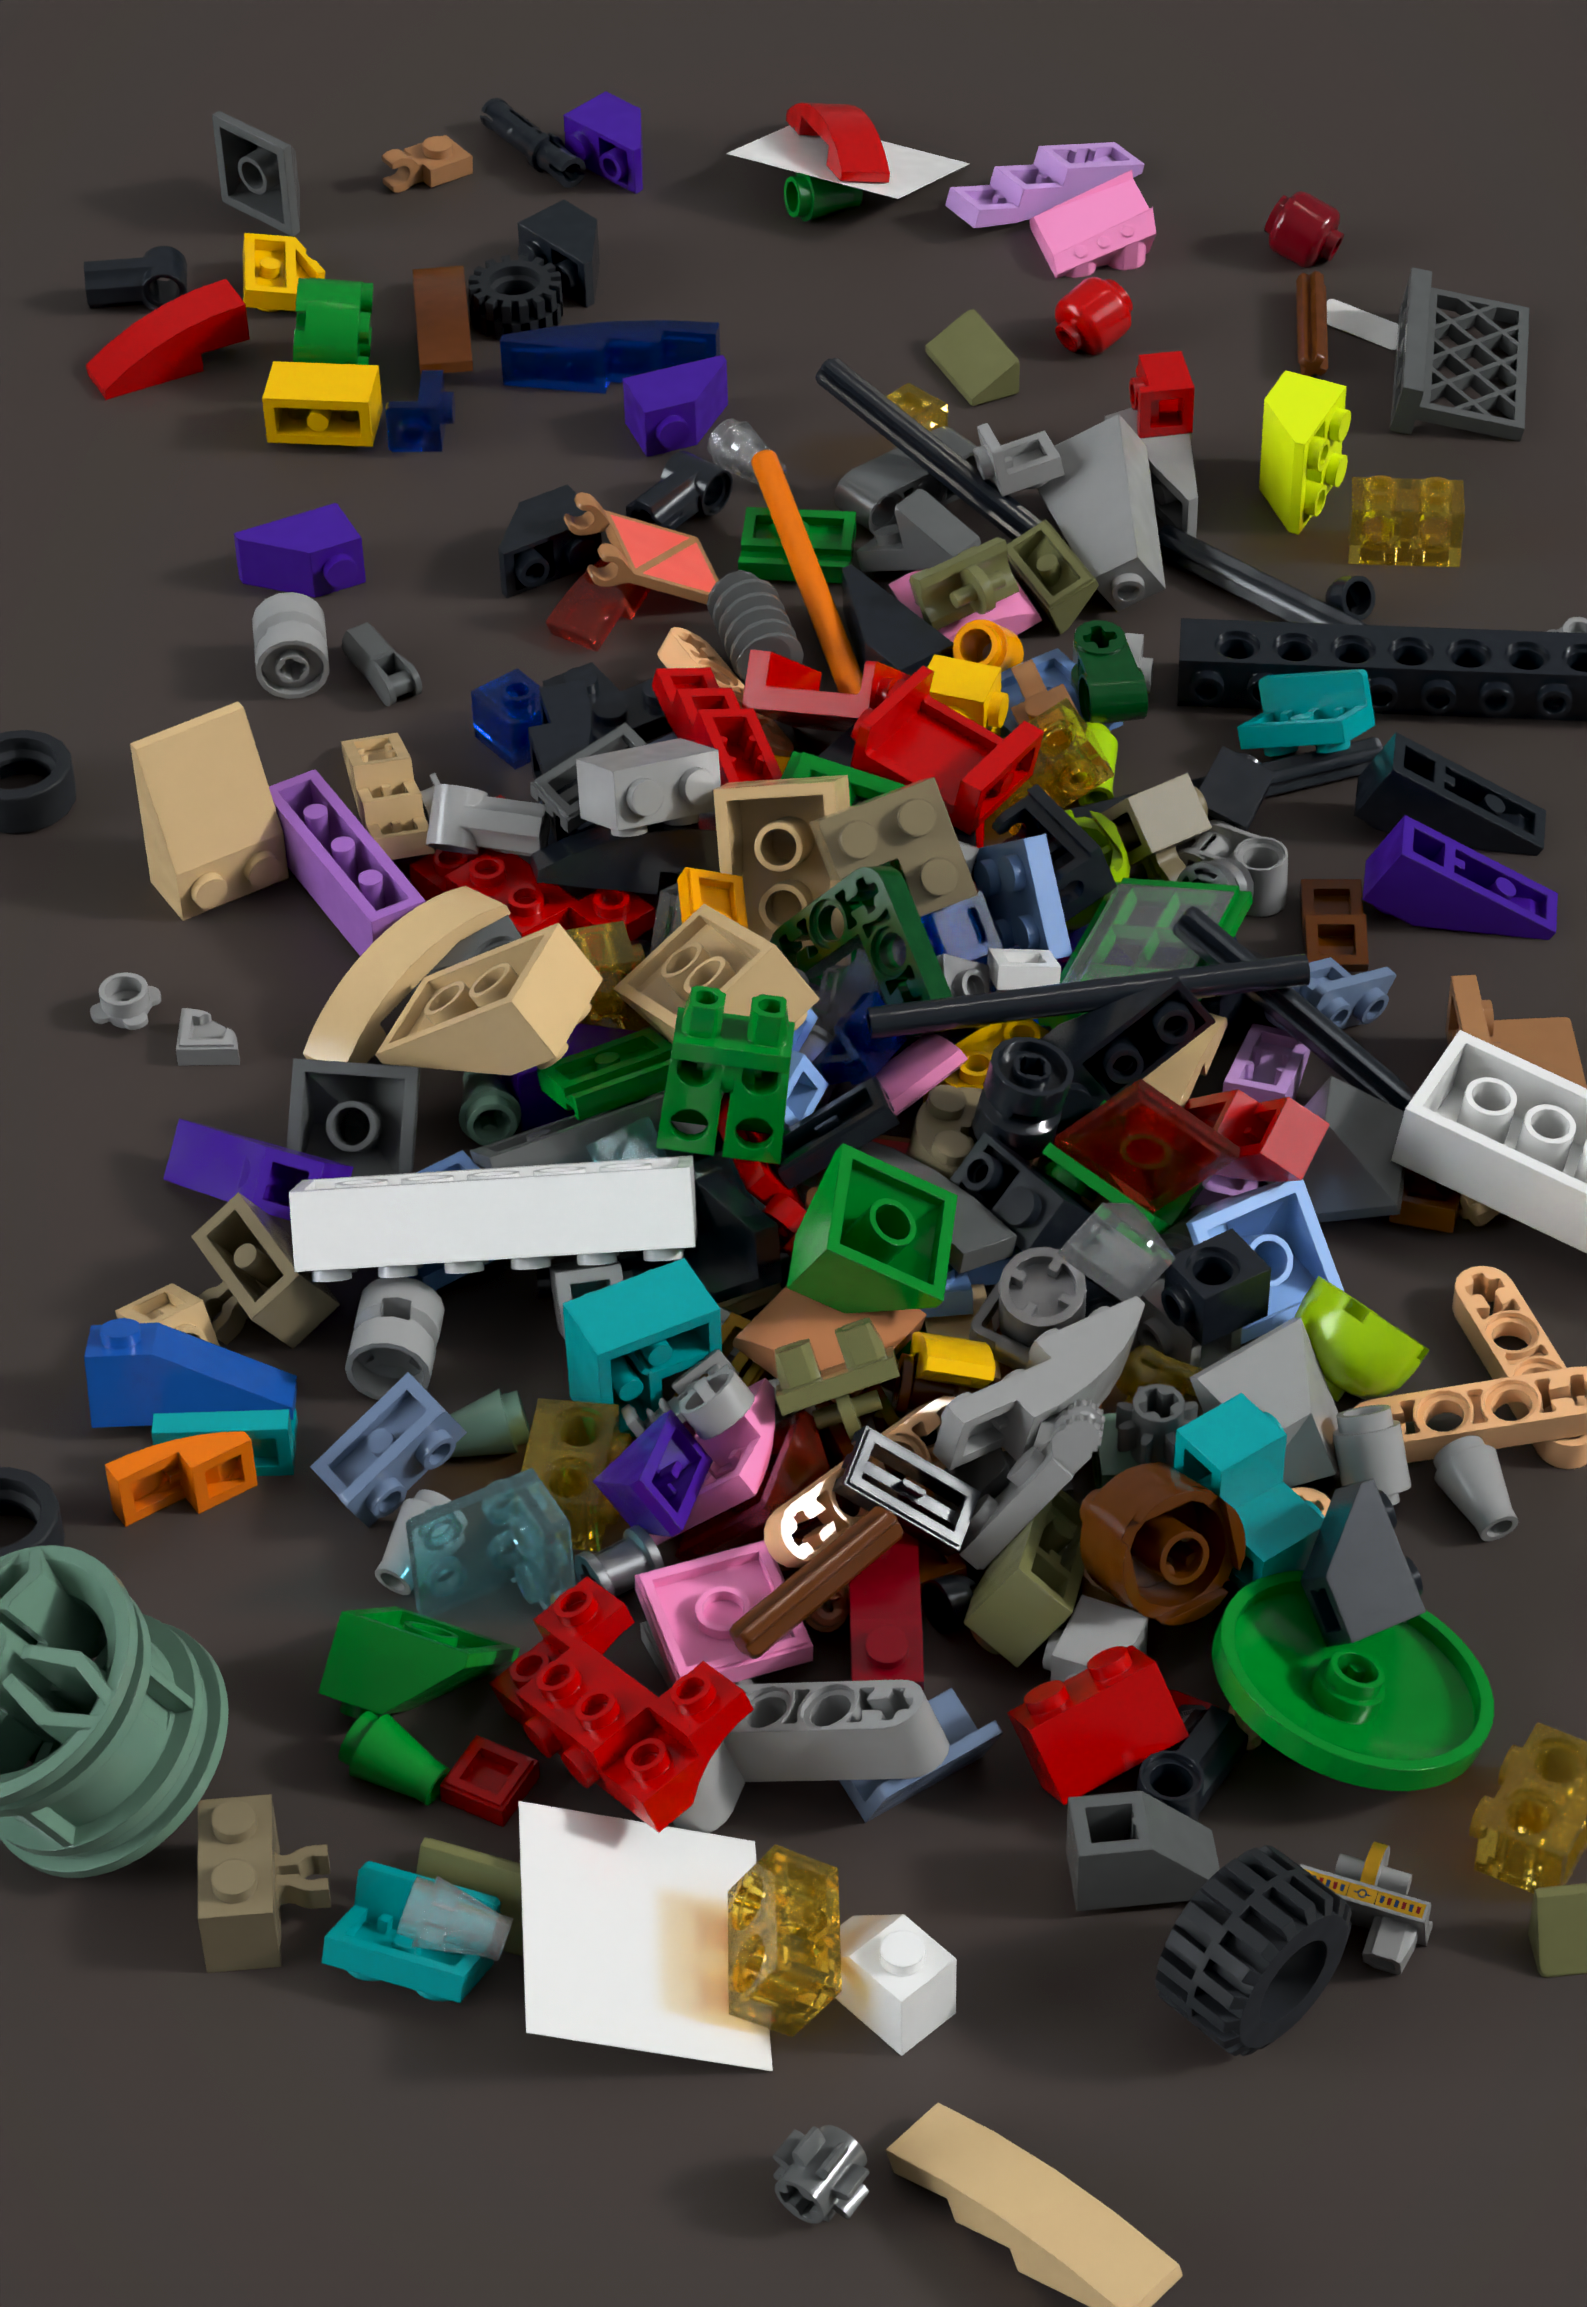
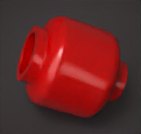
M1098 277L1084 279L1060 299L1055 307V319L1058 324L1055 328L1057 338L1071 352H1076L1080 349L1091 355L1102 354L1125 335L1131 327V311L1133 310L1131 299L1122 286L1112 279L1103 280Z

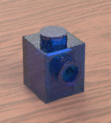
M518 668L471 691L475 737L515 770L531 762L528 727L542 725L539 700L540 686Z

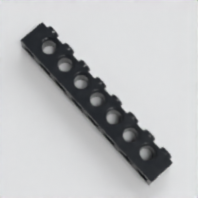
M1181 618L1177 706L1262 709L1258 682L1267 675L1364 669L1368 674L1374 713L1587 721V633Z

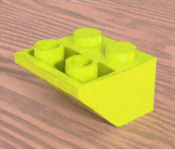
M1285 370L1264 399L1259 490L1287 531L1299 535L1312 516H1319L1333 486L1339 487L1344 479L1348 458L1347 455L1342 454V441L1349 430L1351 411L1345 409L1347 386Z

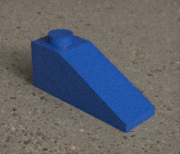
M120 1318L110 1320L103 1325H91L84 1362L92 1428L152 1426L153 1413L289 1409L290 1419H294L298 1389L296 1375L160 1323H139L133 1319Z

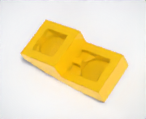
M917 1331L912 1333L910 1354L913 1355L915 1361H918L915 1378L983 1389L994 1381L996 1368L994 1356L986 1342Z

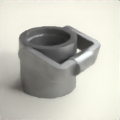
M1050 1247L1029 1248L1015 1255L1003 1268L1000 1280L974 1316L971 1323L969 1340L986 1342L992 1350L994 1360L1014 1370H1026L1029 1361V1350L1040 1335L1053 1328L1060 1330L1085 1318L1086 1282L1085 1275L1077 1261L1064 1251ZM998 1308L1002 1335L986 1328Z

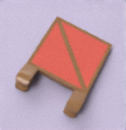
M583 492L576 494L574 498L576 506L580 510L586 511V513L578 517L565 514L563 518L568 529L573 534L580 536L605 531L611 543L601 544L598 548L601 559L610 563L601 568L593 565L587 567V571L596 585L610 587L632 583L707 605L708 595L719 579L698 537L606 511L592 495Z

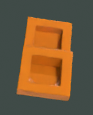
M245 1431L217 1432L175 1439L141 1449L105 1464L112 1509L125 1527L184 1498L200 1514L258 1485L252 1441Z

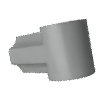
M437 784L434 789L426 846L462 854H478L480 849L531 857L533 853L548 845L551 826L550 815L546 812L545 804L489 797L488 793L478 789L458 785Z

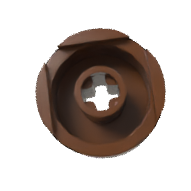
M1167 1463L1141 1464L1126 1469L1113 1477L1103 1488L1095 1489L1088 1493L1080 1507V1519L1083 1523L1080 1536V1551L1087 1573L1099 1587L1147 1618L1175 1626L1187 1624L1204 1617L1220 1605L1229 1591L1222 1587L1229 1578L1233 1567L1239 1571L1245 1557L1246 1538L1242 1521L1236 1510L1216 1493Z

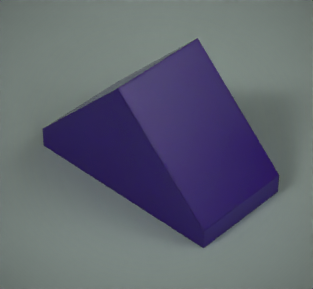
M669 1410L653 1422L593 1482L630 1527L639 1525L648 1534L673 1537L683 1531L713 1460L675 1413Z

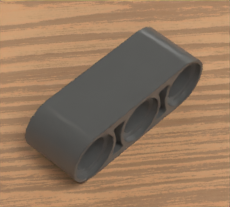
M943 426L930 431L979 471L973 453V448L978 446L951 427ZM895 448L846 473L837 485L834 501L841 511L856 512V522L874 535V532L879 528L897 524L895 506L917 489H923L943 506L960 499V497L899 448Z

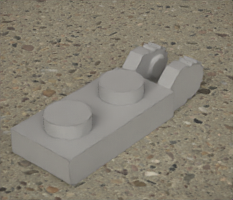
M1083 1398L1082 1401L1075 1400L1073 1405L1069 1404L1068 1410H1063L1055 1418V1431L1052 1433L1051 1442L1041 1452L1035 1446L1029 1448L1016 1461L1007 1475L1011 1483L995 1499L986 1494L978 1500L959 1554L976 1570H983L1073 1478L1075 1473L1092 1457V1452H1097L1098 1446H1101L1104 1430L1103 1423H1105L1103 1409L1098 1407L1099 1403L1094 1404L1092 1399L1085 1401Z

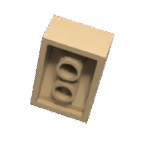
M239 702L232 703L130 743L150 881L183 921L289 878L283 830L244 707Z
M848 775L729 782L713 789L720 873L743 877L748 929L768 941L771 940L772 934L778 927L841 881L830 880L809 822L850 807ZM835 908L831 916V927L834 935L839 939L844 931V919L840 910ZM811 940L802 941V949L806 946L814 945ZM851 953L832 967L850 966Z
M703 904L613 988L620 998L672 1044L678 1007L685 1008L691 989L696 985L719 988L721 992L725 993L724 1013L750 1016L752 997L759 996L760 994L784 997L787 1000L789 1022H795L794 1031L805 1021L808 1014L807 1011L820 1000L775 944L706 904Z
M559 923L424 977L375 1055L382 1064L509 1076L535 1066L538 1069L548 1068L560 1060L567 1052L569 1047L567 1040L575 1026L591 1011L592 1005L590 1001L603 978Z

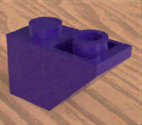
M605 91L563 115L566 150L583 160L588 170L635 194L643 190V145L640 108Z

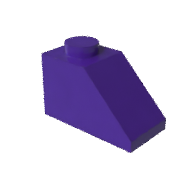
M723 355L623 378L625 423L646 457L697 445L727 407V360Z
M337 503L234 533L238 574L243 584L283 592H295L316 598L366 582L362 537Z

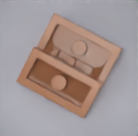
M786 1286L734 1338L732 1345L775 1378H778L775 1360V1349L799 1340L810 1339L819 1368L823 1370L845 1362L835 1335V1329L864 1318H870L882 1338L885 1349L893 1346L894 1352L897 1355L912 1339V1333L921 1330L927 1314L920 1309L842 1313L792 1291ZM864 1389L852 1392V1397L858 1396Z

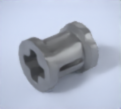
M634 1525L625 1530L623 1534L624 1539L595 1554L590 1551H583L575 1555L574 1569L579 1582L588 1576L617 1597L635 1588L634 1575L665 1566L662 1556L651 1536L641 1526Z

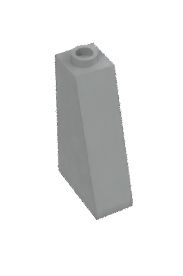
M1117 414L1055 445L1054 447L1061 457L1065 475L1049 480L1037 489L1070 548L1099 584L1097 590L1118 612L1166 589L1147 446L1121 415Z

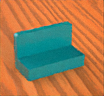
M289 1409L153 1413L151 1432L153 1445L200 1434L245 1431L252 1441L257 1476L294 1475L298 1425L296 1409L293 1420L290 1419Z

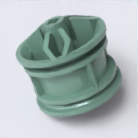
M48 1545L24 1548L0 1557V1839L23 1862L40 1872L52 1876L85 1878L115 1871L145 1856L166 1840L186 1820L207 1790L221 1759L228 1728L229 1708L224 1679L218 1665L201 1644L184 1631L172 1625L162 1623L151 1616L142 1614L136 1602L129 1596L121 1580L95 1557L81 1550L65 1546ZM28 1760L33 1762L32 1766L22 1769Z

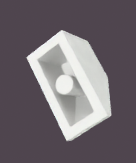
M904 1914L852 1916L799 1957V1967L901 2056L956 2014L957 1959Z

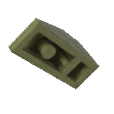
M1062 1489L992 1560L973 1592L964 1620V1624L970 1628L975 1640L985 1650L992 1654H1001L1016 1667L1021 1665L1073 1613L1085 1570L1080 1551V1536L1083 1524L1080 1519L1081 1505Z

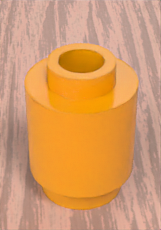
M978 619L968 622L955 636L953 657L956 659L1001 667V672L1023 662L1024 651L1018 636L1011 630L992 621Z

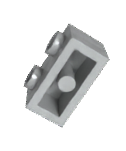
M677 738L576 759L580 818L611 829V835L639 836L647 833V825L660 822L671 826L691 825L700 821L699 814L715 811L713 789L721 786L718 749Z

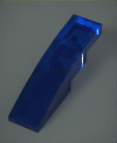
M676 320L607 321L554 326L502 335L500 349L503 385L606 394L610 382L623 383V378L721 355L720 325L718 322Z

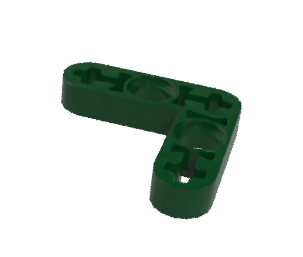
M869 866L856 869L778 927L770 940L771 943L778 947L792 966L803 971L808 979L820 976L863 944L887 1005L952 997L908 886L901 873L892 866ZM874 897V905L863 906L861 901H868ZM835 908L840 910L844 919V931L839 939L834 935L831 927V916ZM897 935L902 937L906 946V959L901 967L896 963L892 952L893 942ZM811 940L814 945L806 946L802 949V941ZM945 1030L910 1034L907 1036H927L932 1034H939L944 1032Z

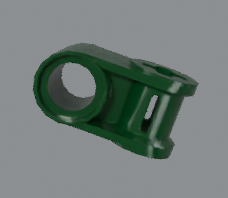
M1093 620L1080 625L1074 633V647L1078 655V663L1071 670V685L1077 695L1083 721L1108 724L1145 719L1148 711L1146 681L1141 668L1137 667L1124 631L1116 624L1104 620Z

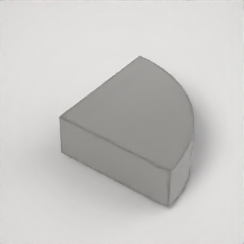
M191 1008L181 1009L176 1044L178 1066L240 1065L237 1037L232 1029L213 1021L211 1014L206 1011Z

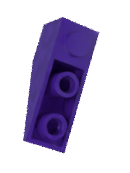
M179 1118L163 1180L227 1202L239 1192L269 1215L291 1221L289 1192L298 1183L308 1179L351 1177L354 1167Z

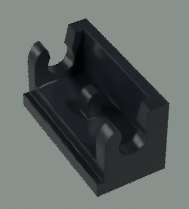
M1035 784L1027 790L1028 795L1009 807L995 819L992 828L997 834L1001 835L1008 832L1012 826L1021 823L1018 833L1013 837L1007 838L1004 842L1046 834L1065 922H1067L1115 889L1117 885L1101 847L1038 784Z

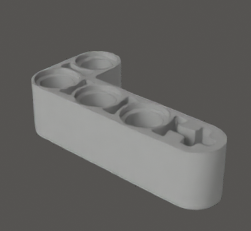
M900 1679L736 1684L745 1691L754 1710L741 1720L722 1741L703 1773L693 1805L672 1823L675 1828L710 1833L718 1829L733 1812L745 1782L876 1780L922 1777L943 1763L948 1755L950 1744L921 1686L914 1681Z

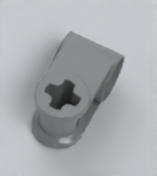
M1210 820L1212 828L1195 837L1196 842L1191 847L1181 849L1177 853L1186 867L1196 862L1210 861L1217 858H1232L1241 862L1249 870L1254 882L1253 903L1246 915L1268 917L1279 913L1287 904L1288 852L1284 844L1274 838L1261 837L1233 827L1224 821Z

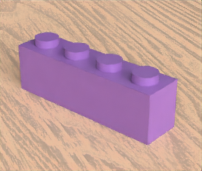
M316 769L269 786L284 834L287 867L359 956L395 922L417 906L426 902Z

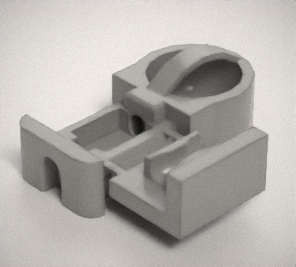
M715 1349L672 1383L671 1387L679 1396H674L668 1402L664 1398H660L658 1403L660 1408L655 1412L647 1408L646 1414L648 1418L644 1421L630 1404L623 1407L621 1412L627 1426L637 1438L661 1415L672 1410L682 1423L687 1421L701 1439L707 1440L723 1433L741 1419L752 1406L755 1396L738 1376L739 1373L720 1349ZM703 1374H708V1375H709L708 1377L703 1376V1377L699 1380V1378H700L701 1375H703Z

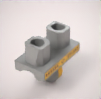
M1374 1841L1366 1861L1341 1853L1336 1864L1335 1874L1301 1864L1302 1868L1346 1901L1352 1912L1350 1922L1353 1925L1370 1929L1362 1953L1363 1962L1373 1968L1400 1975L1413 1954L1416 1944L1427 1946L1433 1927L1432 1921H1429L1431 1902L1407 1896L1412 1881V1874L1387 1867L1390 1856L1389 1845Z

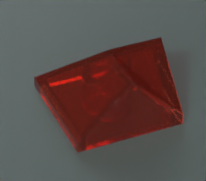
M1141 1078L1056 1135L1054 1146L1151 1213L1158 1211L1238 1159L1241 1149Z
M803 1409L775 1424L769 1464L756 1496L686 1530L675 1554L676 1557L682 1562L764 1540V1528L768 1517L777 1508L830 1471L812 1415ZM835 1492L838 1506L840 1509H843L839 1495ZM816 1516L812 1519L797 1524L798 1528L794 1533L799 1532L820 1520Z

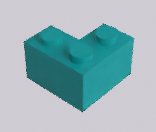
M685 1258L656 1269H650L640 1275L597 1291L586 1293L581 1297L563 1303L569 1394L604 1448L635 1436L621 1412L623 1407L630 1404L644 1421L648 1418L646 1414L647 1408L653 1412L660 1408L658 1403L659 1399L663 1398V1378L693 1367L715 1349H720L722 1352L720 1308Z
M1242 1392L1176 1430L1174 1459L1175 1469L1216 1493L1238 1513L1245 1531L1246 1550L1240 1571L1233 1567L1229 1579L1240 1590L1247 1584L1268 1575L1285 1571L1305 1570L1325 1518L1314 1503L1307 1500L1304 1501L1283 1482L1287 1434L1272 1414L1262 1412Z

